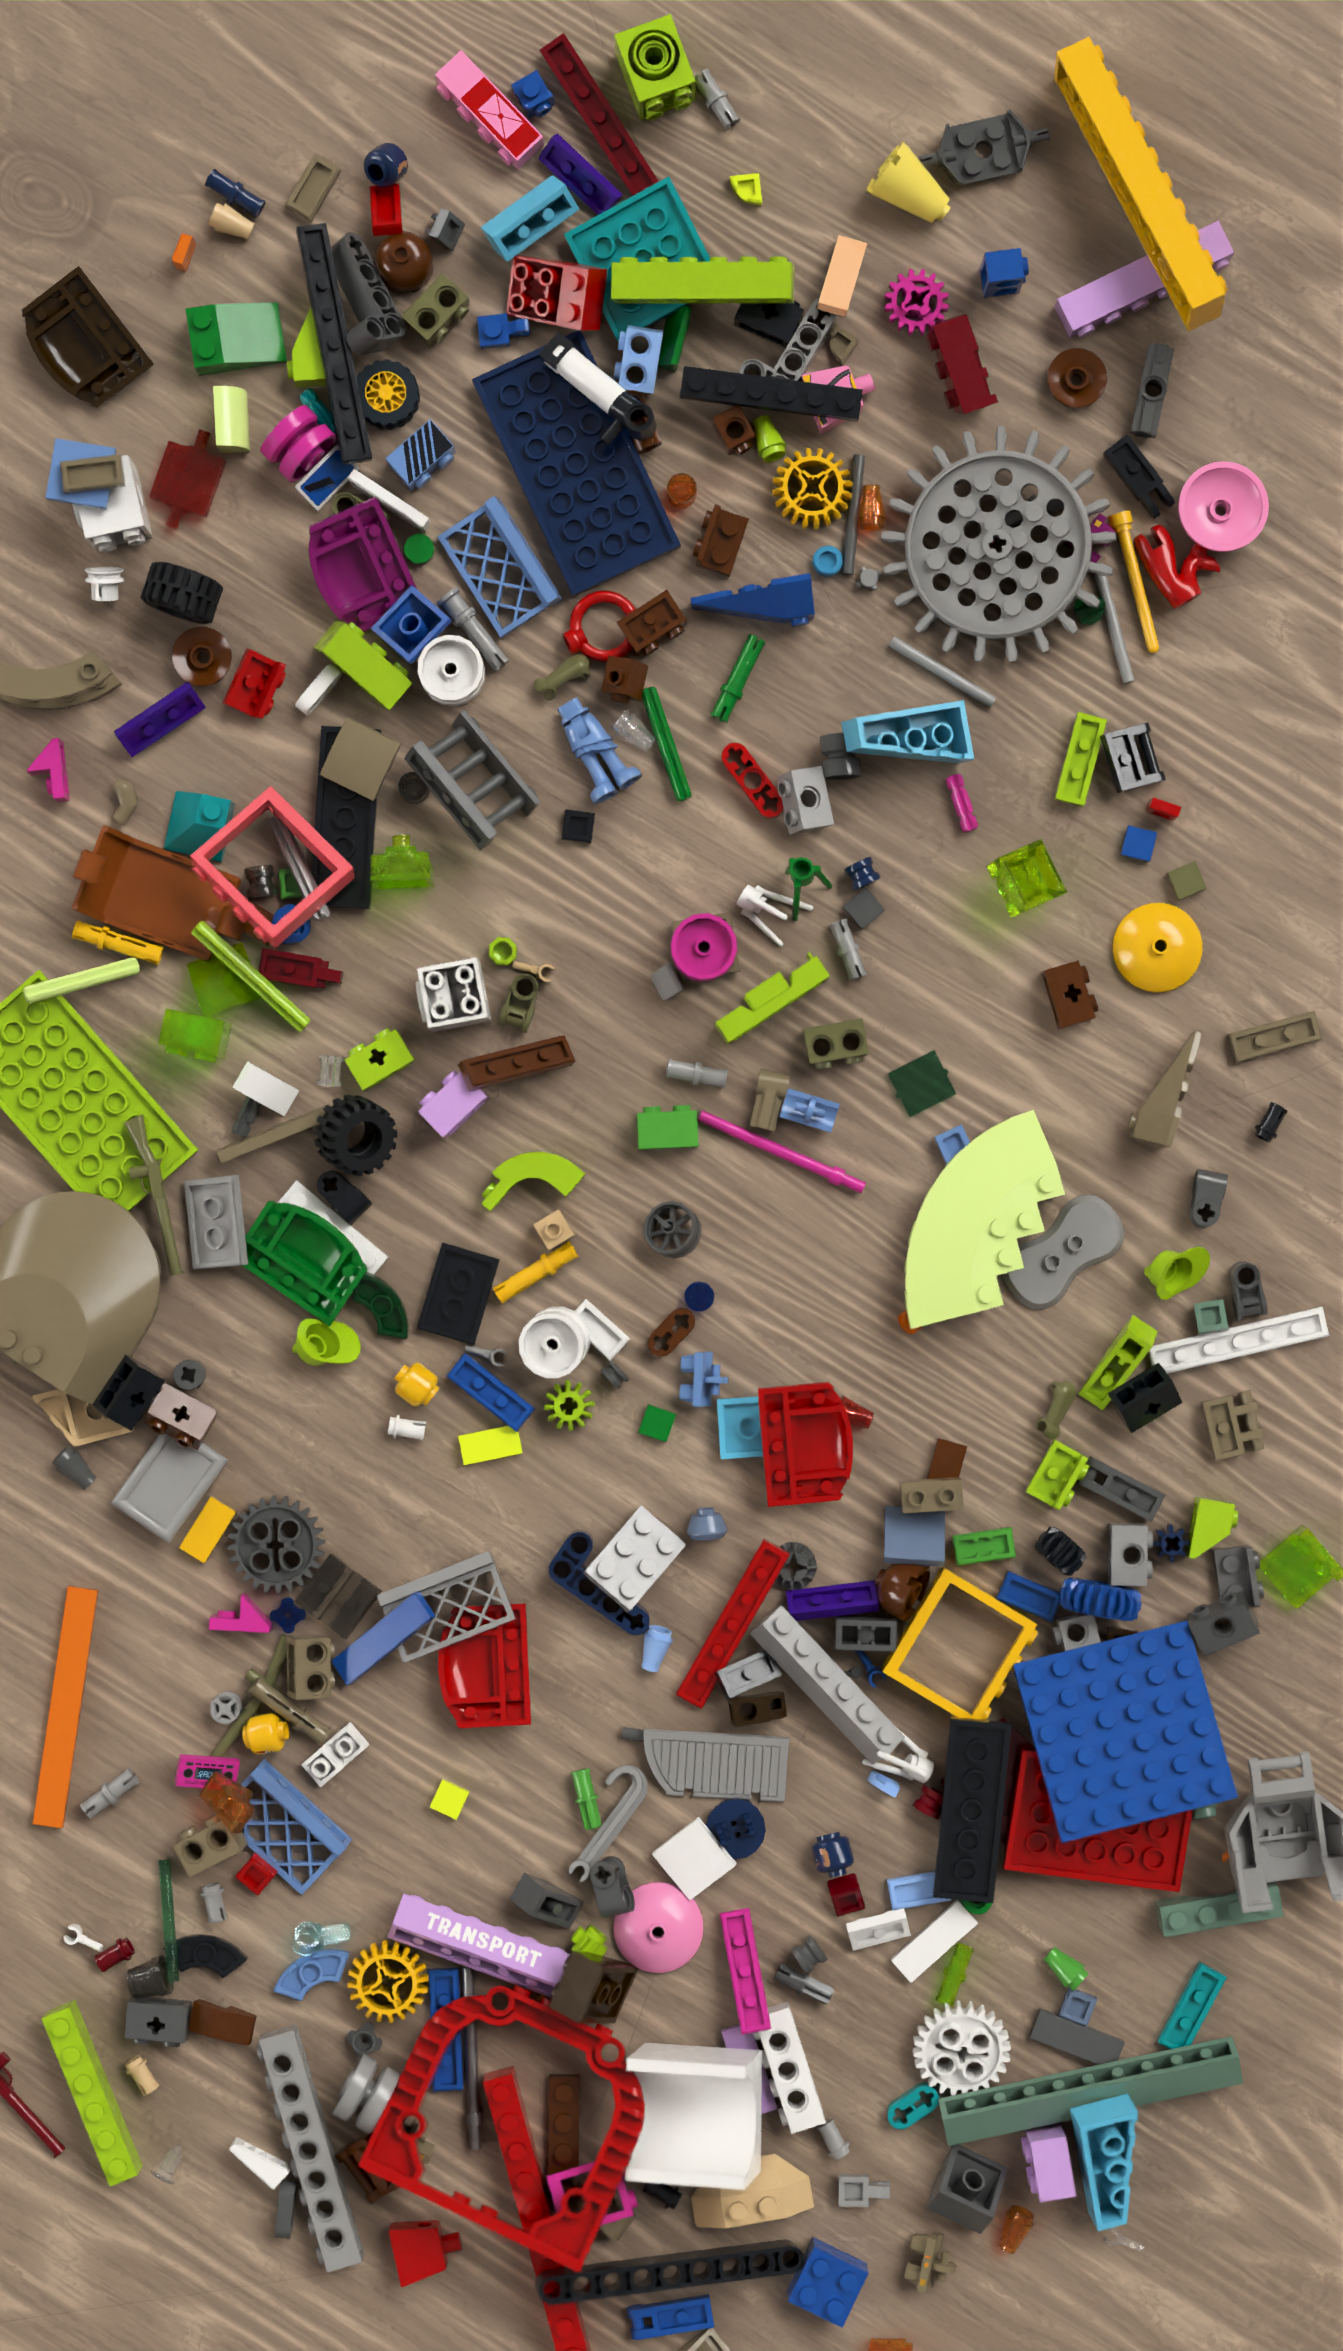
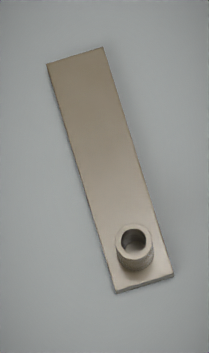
M326 1106L218 1148L217 1154L221 1163L312 1127L314 1131V1128L319 1127L320 1124L317 1122L318 1116L323 1117L325 1114L323 1109Z

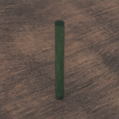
M170 1859L158 1860L166 1971L167 1982L179 1981L171 1864Z

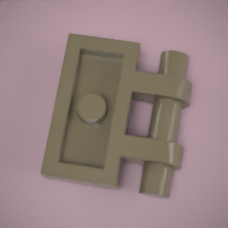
M1251 1390L1239 1393L1242 1404L1234 1406L1232 1395L1201 1402L1216 1461L1246 1454L1243 1445L1245 1441H1251L1253 1451L1265 1449L1262 1437L1265 1435L1263 1427H1259L1256 1415L1258 1406L1257 1402L1253 1401ZM1242 1414L1245 1416L1248 1428L1244 1432H1240L1237 1416Z

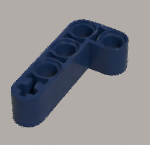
M585 1530L573 1531L551 1560L549 1575L552 1580L632 1635L643 1634L648 1629L650 1622L649 1613L643 1606L637 1603L629 1612L632 1616H637L638 1613L642 1615L641 1621L644 1624L642 1626L636 1624L633 1627L630 1625L631 1619L624 1614L623 1619L618 1618L624 1610L621 1606L614 1611L607 1610L604 1607L603 1600L608 1595L596 1586L595 1590L589 1594L583 1593L579 1589V1582L587 1578L583 1574L587 1567L582 1564L591 1553L593 1539ZM574 1537H584L588 1542V1548L582 1552L575 1551L571 1546V1541ZM557 1562H567L571 1567V1572L567 1576L557 1575L554 1571V1565Z

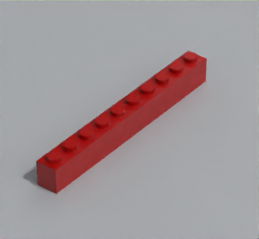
M514 2066L485 2073L483 2085L522 2228L530 2232L534 2222L546 2219L554 2215L548 2197V2190ZM528 2248L536 2278L542 2271L566 2267ZM547 2282L543 2292H554L558 2282ZM543 2301L556 2351H591L578 2302L552 2305Z

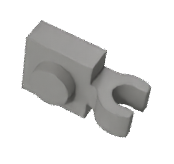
M839 2173V2207H869V2198H890V2181L869 2183V2174Z

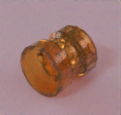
M678 473L672 476L667 485V498L670 504L682 509L694 503L697 496V486L694 478L685 473Z

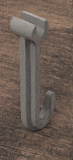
M633 1765L617 1767L605 1781L607 1785H611L622 1774L630 1775L633 1780L631 1787L584 1851L570 1865L569 1874H572L577 1866H582L585 1869V1873L579 1879L580 1882L585 1881L590 1876L592 1866L599 1861L647 1794L648 1782L646 1776L639 1768Z

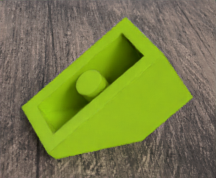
M1195 1496L1188 1535L1190 1544L1186 1546L1185 1551L1187 1557L1197 1558L1230 1535L1231 1528H1236L1238 1521V1511L1235 1510V1504Z

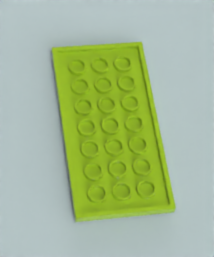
M38 970L0 1003V1108L74 1191L101 1195L130 1211L148 1193L143 1190L140 1178L132 1180L130 1178L129 1168L145 1164L124 1124L125 1122L143 1114L148 1145L156 1161L162 1158L160 1168L163 1181L199 1149L63 995L33 1003L26 1002L23 994L26 986L49 980L41 970ZM149 1176L142 1177L145 1190L152 1192Z

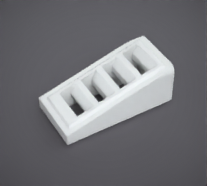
M238 2137L233 2140L229 2148L270 2189L274 2190L290 2172L291 2165Z

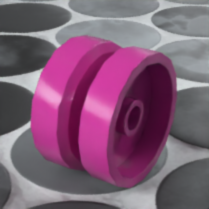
M307 405L298 407L280 421L266 437L260 448L261 453L271 463L281 462L279 471L290 483L303 478L330 451L336 441V435L325 424L316 426L317 415Z
M709 913L695 914L683 920L676 928L671 941V956L677 970L686 978L697 982L714 981L724 976L733 965L737 953L736 936L731 926L721 917ZM700 943H708L710 945L709 951L706 953L700 952L698 945Z

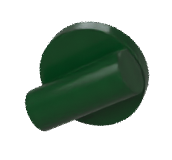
M1101 596L1096 597L1100 601L1098 608L1087 606L1080 599L1076 601L1073 612L1075 618L1080 623L1092 625L1101 619L1106 607Z

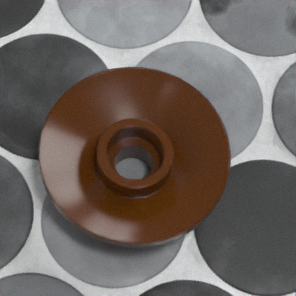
M1071 348L1061 352L1054 358L1048 369L1047 383L1052 396L1059 403L1071 408H1083L1096 402L1103 394L1107 384V371L1104 363L1095 353L1083 348ZM1078 376L1081 379V384L1073 385L1070 380L1071 377Z
M199 626L188 629L179 636L172 650V663L175 671L185 682H189L194 686L204 687L219 682L229 671L232 662V651L228 641L220 632L210 627ZM200 654H208L209 659L206 663L198 661Z

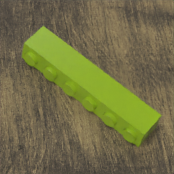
M780 256L770 257L769 262H757L756 257H740L739 262H727L726 257H710L709 262H697L695 257H681L679 262H668V258L652 257L650 262H638V258L623 257L620 258V262H612L611 299L615 304L794 303L795 266L792 262H787V257Z
M76 2000L48 2010L41 2018L109 2187L137 2176L143 2167Z

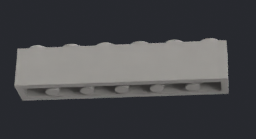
M782 1605L769 1612L749 1632L871 1764L883 1759L877 1756L878 1751L890 1754L905 1738Z

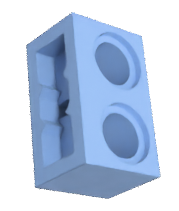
M633 325L627 326V332L621 331L618 350H624L622 362L616 361L613 380H619L618 384L626 390L653 394L663 331ZM636 336H643L648 340L649 346L645 351L638 352L632 347V339ZM630 367H640L644 372V377L637 382L631 381L627 376V370Z

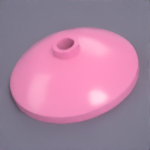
M1214 462L1195 471L1184 484L1178 502L1180 522L1188 536L1203 548L1216 552L1235 551L1251 543L1262 531L1269 511L1267 492L1260 479L1248 468L1233 462ZM1218 506L1223 507L1225 515H1217L1215 508Z
M651 1882L632 1890L635 1900L634 1911L616 1915L614 1918V1937L621 1954L635 1967L652 1973L670 1972L685 1965L697 1952L703 1936V1919L693 1898L689 1900L678 1886L665 1882ZM655 1927H661L664 1933L661 1936H655L652 1931Z

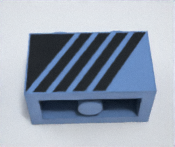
M430 419L385 459L387 465L412 491L416 487L418 489L424 487L432 478L430 474L438 467L441 470L447 467L454 460L453 454L456 451L454 445Z

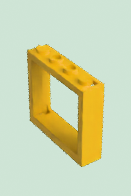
M941 1567L897 1640L896 1652H890L881 1670L956 1717L986 1720L992 1710L988 1706L994 1696L999 1698L1005 1690L1007 1682L1004 1680L1009 1671L1014 1673L1013 1664L1021 1663L1023 1657L1020 1656V1653L1024 1646L1027 1645L1029 1647L1038 1634V1631L1035 1630L1037 1624L947 1568ZM950 1583L1023 1626L972 1713L967 1712L898 1670Z

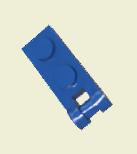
M709 2294L645 2305L635 2304L626 2308L628 2318L632 2321L630 2334L633 2340L714 2328ZM652 2316L653 2325H644L643 2318Z

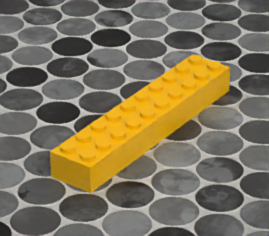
M1087 37L1056 52L1054 80L1189 332L1221 316L1227 292L1226 283L1221 275L1217 276L1213 270V259L1207 249H1202L1196 226L1193 223L1189 225L1185 217L1186 209L1182 200L1175 198L1171 191L1172 183L1166 172L1162 173L1157 165L1159 163L1157 153L1152 146L1148 148L1144 140L1145 132L1141 123L1133 120L1130 114L1132 112L1127 97L1125 95L1121 97L1117 90V79L1112 70L1107 71L1103 63L1105 59L1099 45L1094 46L1090 37Z

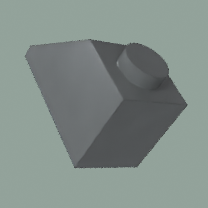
M526 1873L522 1875L510 1897L512 1902L531 1917L569 1929L584 1903L579 1898L548 1881Z

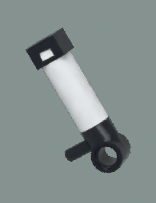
M558 331L539 353L540 359L548 369L557 376L561 375L614 419L600 436V440L604 444L609 445L623 428L628 430L630 436L636 440L644 441L652 437L657 427L652 409L647 404L638 401L576 350L575 345ZM638 417L648 418V421L643 426L633 425L634 420Z

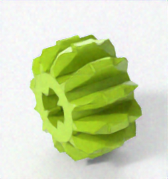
M566 1380V1391H563L561 1386L556 1383L554 1389L559 1395L556 1396L549 1392L546 1394L548 1399L555 1401L554 1404H545L544 1410H555L547 1419L548 1421H553L558 1416L560 1420L556 1428L561 1429L564 1421H568V1430L573 1431L574 1420L577 1421L581 1428L585 1426V1422L580 1417L581 1415L589 1419L592 1418L593 1414L584 1410V1407H594L595 1402H584V1399L591 1395V1391L586 1390L583 1394L578 1393L582 1388L581 1382L576 1384L575 1390H571V1381ZM567 1397L573 1398L572 1402L577 1401L578 1407L574 1408L571 1414L566 1413L567 1409L562 1410L561 1404L566 1402Z

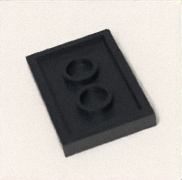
M442 1242L417 1329L475 1345L500 1259Z

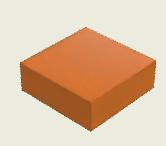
M184 233L180 235L172 262L176 269L186 272L196 243L192 236Z

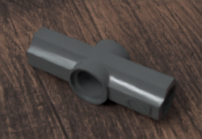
M1149 343L1130 431L1131 434L1137 437L1156 438L1174 353V348L1165 344ZM1145 386H1156L1159 390V396H1149L1145 391Z

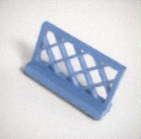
M493 496L484 502V506L440 534L438 539L500 638H503L551 605H556L563 598L502 501ZM484 514L491 521L489 535L474 532L476 520ZM470 524V526H469V531H467V530H462L463 528H465L466 526H468V525ZM495 529L501 538L494 536ZM457 532L468 534L464 552L454 550L447 539ZM472 536L488 539L484 556L469 553ZM493 540L504 542L506 545L505 560L489 557ZM457 554L463 555L462 562L460 561ZM511 555L515 559L516 563L509 562ZM468 556L483 559L480 577L469 575L467 572ZM488 561L504 564L500 581L485 578ZM509 565L520 567L523 572L521 585L505 582ZM472 579L479 580L478 588ZM527 580L532 588L525 587ZM484 582L499 585L496 602L485 600L482 596ZM504 586L520 589L516 606L501 603ZM524 590L535 592L541 604L532 610L521 608ZM488 604L495 606L494 613ZM500 607L515 610L513 622L505 628H502L497 620ZM520 611L527 612L519 618Z
M265 1758L214 1813L220 1812L221 1816L226 1815L224 1811L229 1805H242L243 1820L236 1821L248 1842L247 1845L278 1871L277 1873L301 1895L352 1841L350 1836ZM252 1780L262 1788L263 1799H247V1786ZM242 1793V1799H236ZM263 1804L264 1819L249 1820L248 1805ZM268 1804H279L284 1809L285 1819H269ZM249 1825H264L265 1840H254L250 1836ZM270 1825H285L286 1840H271ZM291 1825H302L306 1829L307 1839L291 1840ZM287 1845V1860H276L272 1856L271 1846ZM292 1845H307L308 1860H293ZM313 1845H324L332 1854L326 1860H313ZM293 1866H309V1878L304 1884L294 1876ZM314 1866H320V1867L314 1872Z

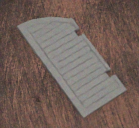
M643 1729L644 1748L648 1764L655 1778L666 1791V1795L684 1796V1788L693 1789V1797L751 1800V1792L760 1793V1801L785 1802L789 1737Z

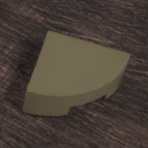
M834 324L829 338L830 351L835 361L840 366H843L859 343V339L837 324Z

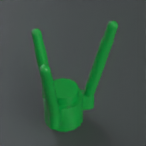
M804 857L790 858L789 865L785 870L787 875L790 874L791 880L794 883L793 921L798 920L802 886L812 883L814 876H817L824 886L828 889L832 888L830 881L821 872V867L819 865L813 866V863Z

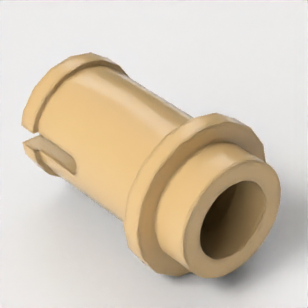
M137 2055L125 2063L127 2068L125 2073L132 2076L141 2094L145 2096L157 2089L159 2083L147 2067V2059H142L140 2055Z

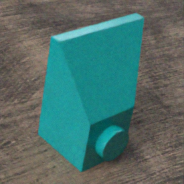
M176 791L163 849L192 855L232 820L235 804L231 800L215 796ZM226 846L210 860L222 862Z

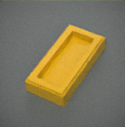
M211 1496L179 1548L202 1563H206L237 1511Z

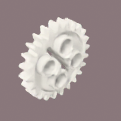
M958 2000L955 2009H951L948 2003L944 2005L945 2012L941 2013L937 2008H934V2019L925 2015L926 2026L918 2025L917 2030L920 2036H914L913 2038L914 2045L917 2046L913 2048V2055L917 2057L915 2059L916 2068H922L920 2070L921 2078L929 2077L928 2083L930 2087L939 2083V2093L942 2094L947 2088H950L951 2096H954L957 2090H961L963 2094L968 2093V2089L977 2091L981 2085L985 2089L990 2088L988 2082L990 2079L999 2082L997 2071L1006 2072L1003 2062H1010L1009 2053L1006 2051L1011 2050L1010 2041H1006L1009 2038L1007 2030H1002L1004 2027L1002 2020L995 2021L994 2011L985 2015L984 2005H980L977 2010H974L972 2001H969L966 2008H962ZM948 2029H954L957 2031L952 2036H946L943 2034ZM979 2034H983L986 2036V2038L981 2041L973 2040V2038ZM942 2057L951 2059L947 2063L941 2064L937 2062ZM969 2063H980L977 2068H967Z

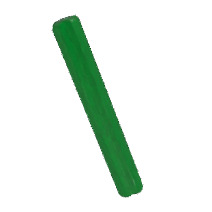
M655 687L643 689L642 699L676 800L678 802L691 798L692 794L657 689Z

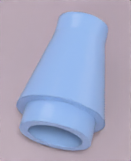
M650 1625L648 1631L644 1632L643 1661L641 1665L643 1669L651 1672L659 1671V1667L673 1641L671 1630L658 1625Z

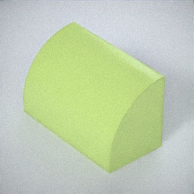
M213 386L216 446L219 452H250L247 391L233 386Z

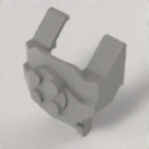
M1309 1751L1299 1752L1295 1756L1265 1760L1249 1758L1248 1769L1251 1779V1793L1246 1796L1224 1827L1231 1875L1234 1878L1242 1913L1273 1909L1267 1883L1322 1876L1324 1873L1326 1874L1332 1900H1343V1812L1315 1791ZM1301 1767L1302 1777L1264 1782L1261 1780V1772Z

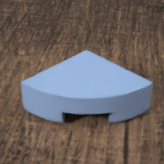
M875 1770L871 1771L867 1778L875 1787L896 1798L900 1790L897 1781Z

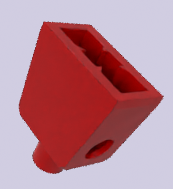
M438 2220L405 2221L390 2224L389 2235L401 2287L408 2286L444 2271L448 2265L447 2253L463 2249L460 2233L454 2232L443 2235Z

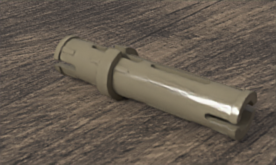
M258 1677L249 1688L248 1693L254 1695L273 1711L293 1724L292 1728L294 1730H301L319 1745L329 1736L331 1729L311 1716L310 1710L300 1708L285 1695L263 1681L261 1677ZM268 1694L275 1698L277 1701H279L281 1704H283L285 1707H287V1709L283 1708L273 1699L268 1697ZM293 1712H294L296 1715H298L301 1719H303L304 1721H306L307 1723H309V1724L312 1726V1728L309 1727L307 1724H305V1723H304L303 1721H301L300 1719H298L296 1716H294V1715H293Z

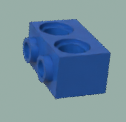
M1021 248L986 252L980 266L983 297L1018 294L1020 292L1022 284L1026 283V275H1029L1027 257H1022Z

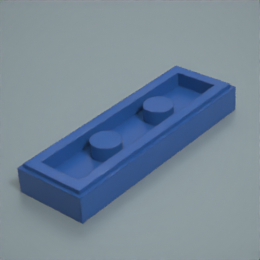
M464 1353L446 1376L515 1432L519 1431L535 1410L533 1406L466 1353Z

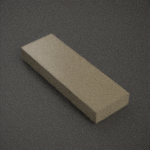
M1315 1011L1227 1034L1234 1063L1322 1040Z

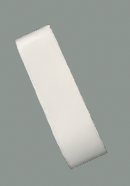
M328 664L301 695L295 707L306 716L310 715L338 683L343 672L334 664Z

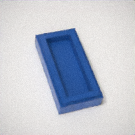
M1007 1570L996 1599L1052 1622L1059 1607L1061 1596L1055 1590Z

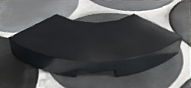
M206 1934L184 1936L163 1947L180 1972L191 1967H206L214 1970L222 1978L248 1959L231 1942Z

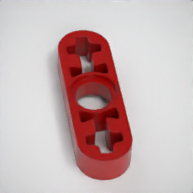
M740 743L728 744L723 749L721 756L724 767L761 816L767 819L778 817L784 808L778 790L745 746ZM730 750H733L735 753L741 751L740 760L743 765L746 766L748 762L752 765L744 769L740 776L735 773L740 770L738 764L735 761L731 763L727 761L730 757ZM748 773H757L761 777L762 782L758 788L749 789L746 787L744 778ZM765 786H768L770 789L765 792L770 800L775 798L778 800L776 804L777 811L775 812L771 809L767 811L763 809L765 800L762 796L758 800L753 797V795L761 793Z

